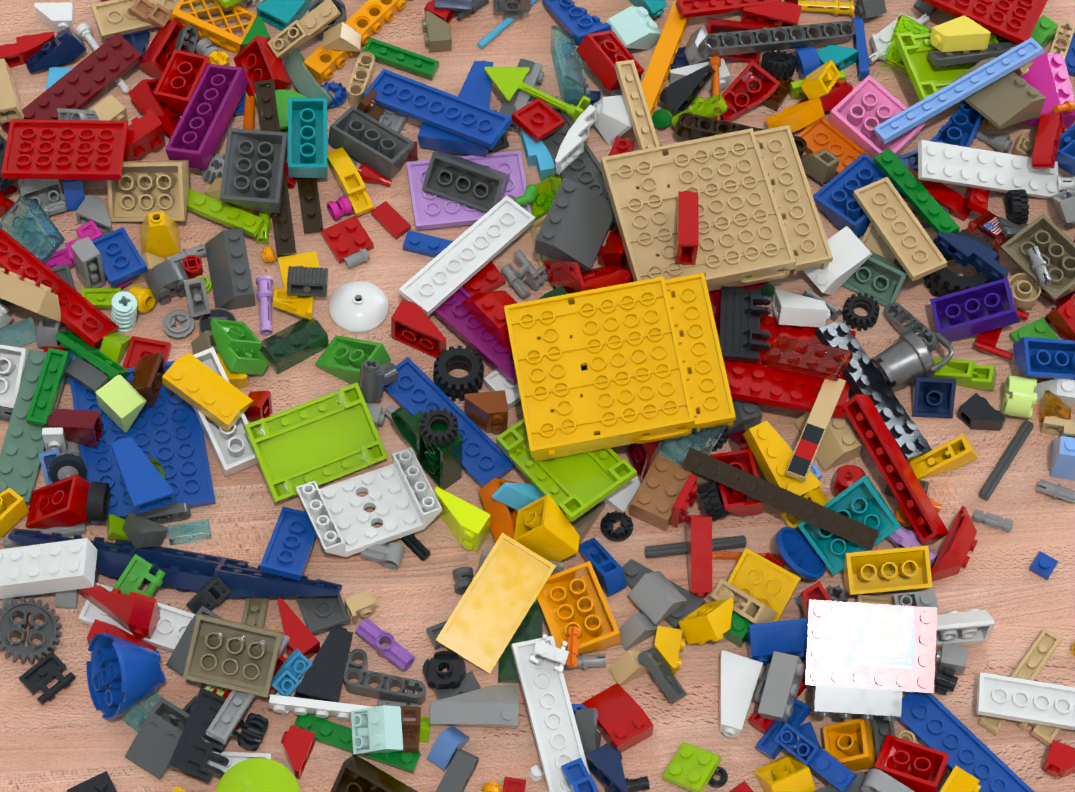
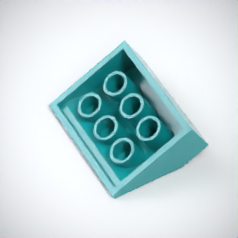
M863 476L824 505V507L880 531L874 546L901 527L868 476ZM804 520L797 525L834 576L844 569L845 553L869 551V549Z

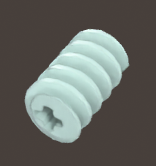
M121 291L116 293L112 298L111 320L119 326L117 331H131L136 325L137 300L129 292Z

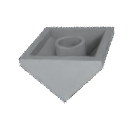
M660 571L645 573L628 594L633 603L655 626L687 602V599Z

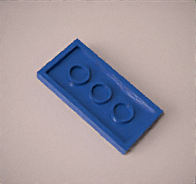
M283 506L261 561V572L298 581L301 580L317 538L307 512Z

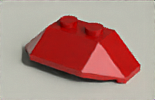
M505 290L477 292L462 301L461 304L486 328L508 353L513 355L504 306L517 304V302Z
M961 506L931 570L932 582L959 574L961 567L966 568L969 562L968 552H973L978 542L975 540L977 530L965 506Z

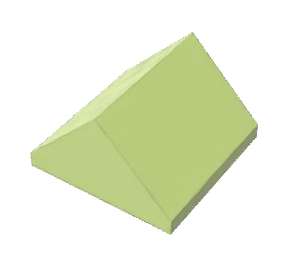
M117 375L95 392L98 406L124 432L129 430L146 403V400L121 375Z

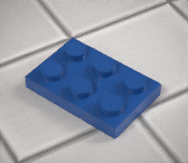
M124 227L92 240L101 254L104 275L111 287L148 271L145 262Z

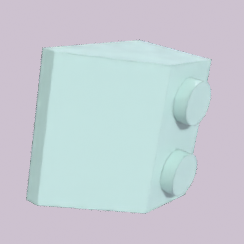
M630 6L606 21L611 25V29L626 48L650 50L661 36L657 23L650 18L648 11L643 7Z

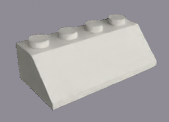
M971 609L967 612L950 611L947 614H937L936 647L942 646L943 643L957 645L986 642L994 627V619L986 610Z

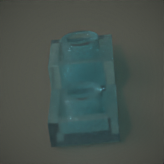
M154 692L139 705L137 704L132 707L122 720L138 733L148 714L162 696Z

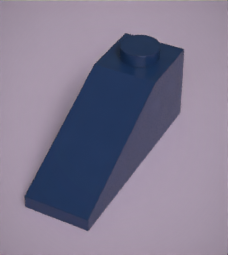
M606 743L586 755L589 771L609 791L628 792L621 762L622 755L618 749H614L609 743Z

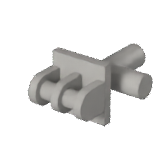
M520 249L514 253L522 264L515 272L516 276L521 278L528 272L530 275L523 282L524 284L528 283L533 290L537 291L539 286L545 283L544 281L549 280L545 266L535 269Z

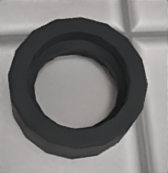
M91 482L87 496V520L105 522L110 501L109 483Z

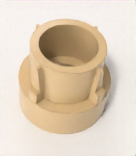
M1026 273L1015 274L1010 278L1009 284L1016 308L1025 312L1031 311L1039 299L1041 287Z

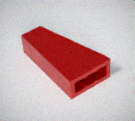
M679 191L677 198L675 264L695 265L699 245L698 192Z
M686 515L689 591L694 593L695 596H707L708 592H712V517L708 515Z

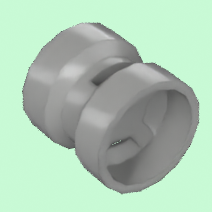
M208 38L201 39L195 46V52L198 55L209 56L213 51H220L216 46H213V43Z

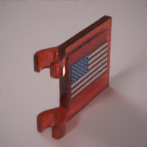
M988 210L984 215H980L974 221H970L966 229L968 233L972 234L978 229L994 239L995 243L993 246L996 248L995 252H998L1000 246L1011 239L1004 238V234L1001 233L1004 227L998 225L1000 223L998 221L999 217Z

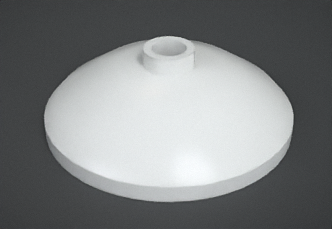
M353 281L340 286L333 293L329 302L331 319L340 329L349 333L363 334L371 332L381 326L388 315V300L384 292L376 285L365 281Z

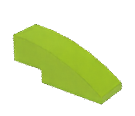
M934 358L935 365L944 359ZM951 359L947 364L937 369L933 377L954 378L958 386L994 391L997 373L995 365H976L974 360Z

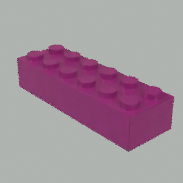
M207 64L165 148L169 160H189V167L207 169L248 85L243 68Z

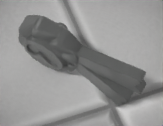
M1003 217L998 219L1000 222L998 225L1004 227L1001 230L1004 238L1015 236L1029 225L1023 223L1019 226Z

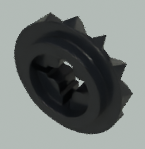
M615 510L612 513L608 512L602 518L600 528L602 534L607 539L619 542L630 537L634 524L631 517L627 516L625 512L621 513ZM619 520H620V521H621V522H620V523H621V525H620L621 527H617V529H615V531H613V530H614V528H613V527H614V524H613V523L616 524L617 521L619 522Z

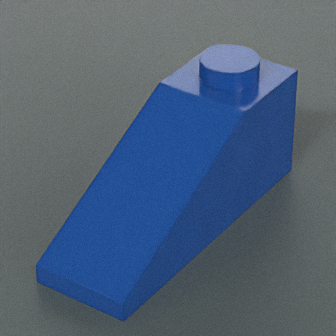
M595 538L579 544L578 552L585 562H591L601 588L608 595L617 593L627 587L623 568Z

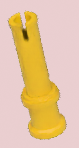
M798 0V5L802 6L801 11L832 13L834 16L843 14L853 17L854 0L850 2L833 0V2Z

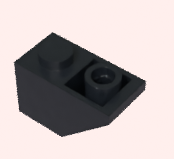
M977 393L959 407L956 416L971 430L1000 431L1006 420L1000 411L995 410L984 397L979 396Z

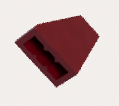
M55 409L53 415H50L47 419L48 428L62 427L64 429L67 441L95 449L104 432L99 411Z

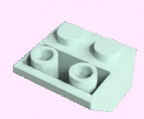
M382 705L351 711L353 755L403 750L400 706Z

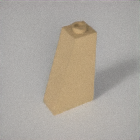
M4 58L0 59V124L10 122L11 119H24L12 70Z

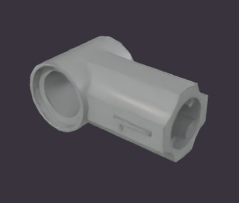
M394 542L388 543V545L376 544L362 551L361 558L380 562L384 567L391 570H398L405 553V548Z

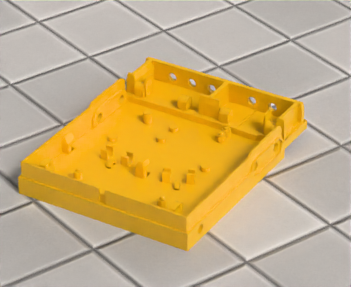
M704 273L667 280L662 276L504 306L529 447L534 462L633 443L641 444L686 436L692 433V428H697V432H700V429L728 424V427L733 426L736 416ZM587 365L588 370L582 371L581 366Z

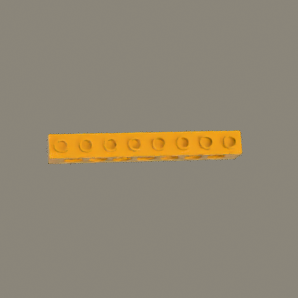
M368 0L345 24L362 34L361 46L366 45L369 38L375 33L377 34L386 22H390L399 10L401 11L409 0ZM322 43L303 62L317 83L321 85L326 80H329L338 68H342L345 62L357 52L322 50Z

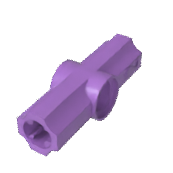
M368 618L359 624L355 633L373 647L378 656L386 658L402 672L407 671L412 666L415 656L397 643L392 634L384 632ZM383 643L390 644V646L388 647H382L380 645Z

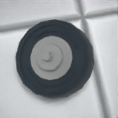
M63 454L56 457L49 467V477L52 483L75 474L86 479L87 468L84 461L79 456L73 454Z

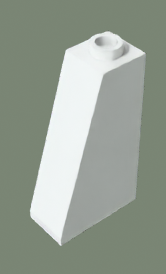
M722 650L719 661V732L729 738H740L763 663Z

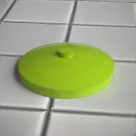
M252 758L231 767L220 779L215 792H301L294 775L282 764L266 758Z

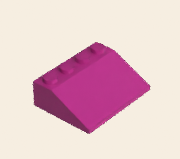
M1043 53L1031 60L1033 64L1028 67L1029 71L1020 76L1046 97L1041 113H1055L1053 111L1055 105L1063 104L1065 101H1075L1062 54ZM1075 111L1061 112L1065 129H1069L1075 122ZM1040 116L1020 122L1019 124L1038 126Z

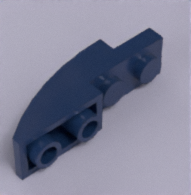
M941 231L937 234L935 245L940 251L952 257L956 263L964 267L971 263L975 269L986 274L991 281L1007 278L1009 270L996 261L998 253L989 247L958 234Z

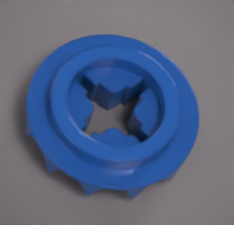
M333 80L332 83L325 82L324 85H319L324 87L328 94L329 90L333 93L335 92V98L329 94L333 101L328 107H338L345 102L347 91L346 87H343L341 83H335Z

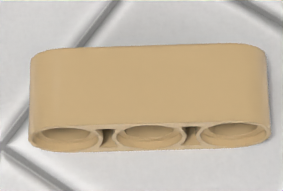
M363 52L358 56L347 87L348 102L352 106L359 105L364 98L363 94L369 88L373 79L375 57L370 52Z

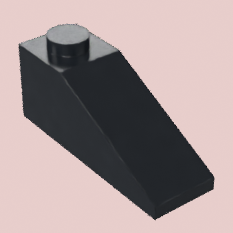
M707 65L671 83L663 89L659 100L677 114L686 110L716 71Z

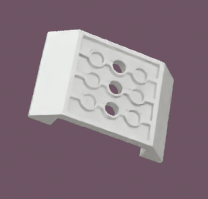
M412 447L393 453V464L319 489L316 481H312L296 487V491L325 552L344 557L364 551L367 547L376 544L382 545L424 530L442 512V507ZM360 492L367 493L365 497H360L357 494ZM368 507H372L375 509L373 512L365 511V509ZM374 523L383 524L380 528L372 527Z

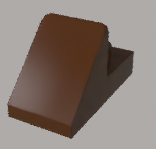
M371 89L359 103L357 109L377 120L384 110L374 100L378 93Z

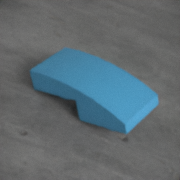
M296 648L280 667L271 685L283 696H289L301 683L298 679L313 664Z

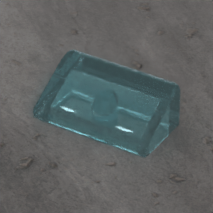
M32 317L0 328V345L20 348L37 342V329Z
M209 519L167 526L170 546L212 539Z

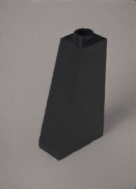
M333 627L315 656L312 662L313 665L307 670L293 697L339 702L353 632H349L343 627Z

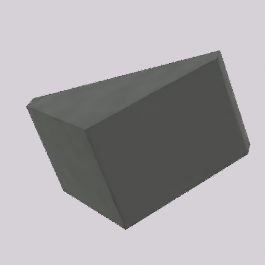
M130 511L123 530L135 549L161 546L168 528L140 515L136 516L135 513Z

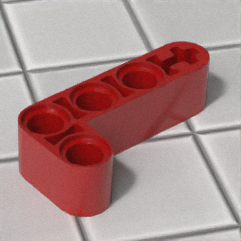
M1061 112L1041 113L1032 153L1033 169L1054 168L1060 136L1065 132Z

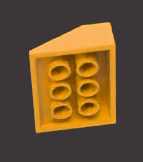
M590 561L553 574L548 578L537 596V600L557 648L561 649L563 641H566L568 637L567 628L569 626H576L580 630L579 637L577 638L579 639L578 654L600 651L622 643L619 629Z

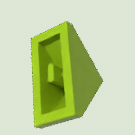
M118 332L104 336L100 352L120 364L128 350L131 337Z

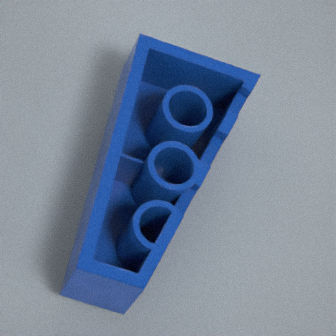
M964 101L945 126L943 125L939 133L930 141L971 148L984 116Z

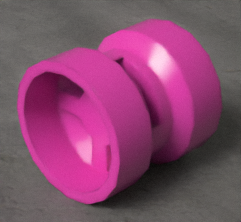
M345 195L339 197L335 202L330 201L326 204L328 212L334 221L340 219L344 214L349 215L353 212L351 203Z

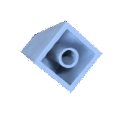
M1060 436L1053 440L1050 477L1075 480V438Z

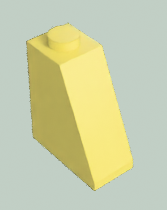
M963 15L932 27L929 44L941 52L984 50L988 48L991 32Z

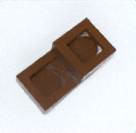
M400 706L403 750L397 752L419 753L421 707Z

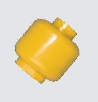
M135 285L128 290L137 300V312L147 313L154 307L155 299L149 288Z

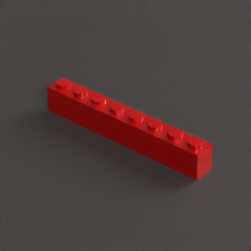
M855 395L844 403L842 407L922 545L934 544L949 533L869 395Z

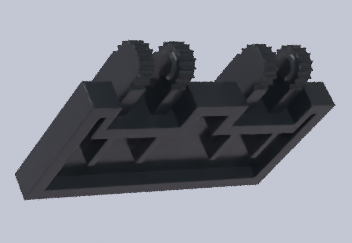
M721 286L719 343L723 360L758 363L759 352L770 349L769 342L759 341L770 338L769 331L760 330L759 316L771 314V309L766 307L771 303V298L761 295V290Z
M200 688L168 768L207 784L212 776L217 778L223 777L224 772L207 764V761L210 760L222 766H227L229 763L227 758L212 752L214 750L221 753L225 744L207 736L206 731L227 698ZM241 719L236 727H243L244 720ZM234 730L230 738L238 739L240 736L239 732Z

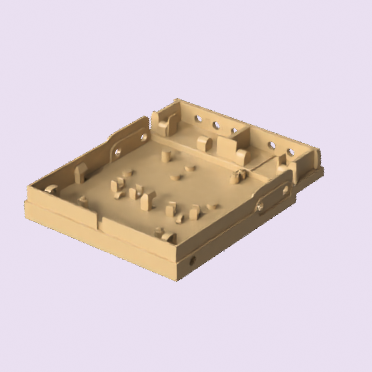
M789 125L755 132L753 128L601 157L600 166L634 282L662 276L667 280L704 273L708 291L721 289V286H746L785 278L789 275L790 270H793V274L796 275L798 271L818 267L826 269L829 262L833 260ZM679 191L698 192L699 245L695 265L675 264L677 198Z

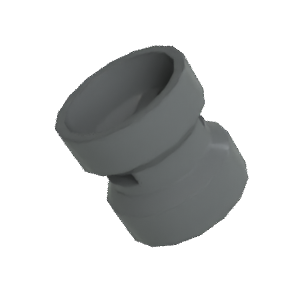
M459 567L453 570V580L456 581L454 585L456 594L464 595L471 584L474 574L473 569L470 567Z

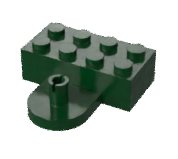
M398 408L392 412L391 417L396 429L417 453V459L422 469L439 488L445 490L462 478L463 436L459 430L456 440L452 441L450 446L445 443V448H442L441 445H438V448H434V444L430 447L428 446V441L425 443L420 435L421 418L424 417V413L421 410L413 416L403 408ZM435 423L431 426V429L436 433H442L447 430V426L443 423Z

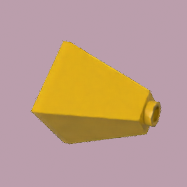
M165 212L148 213L139 228L141 253L148 252L167 258L181 252L178 224Z

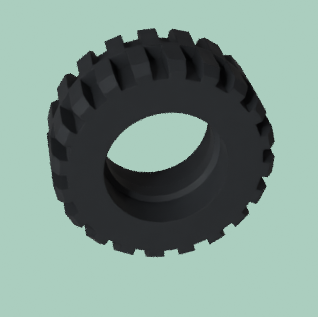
M968 230L956 233L973 239L993 251L996 249L992 243H988V239L984 236L982 238L979 237L978 233H968ZM940 251L946 261L953 260L948 254ZM998 254V257H997V260H996V261H997L998 263H1000V262H999L1000 257H999V254ZM947 267L923 277L926 287L928 289L931 288L930 292L938 297L993 282L980 270H977L978 273L973 276L964 277L952 273Z

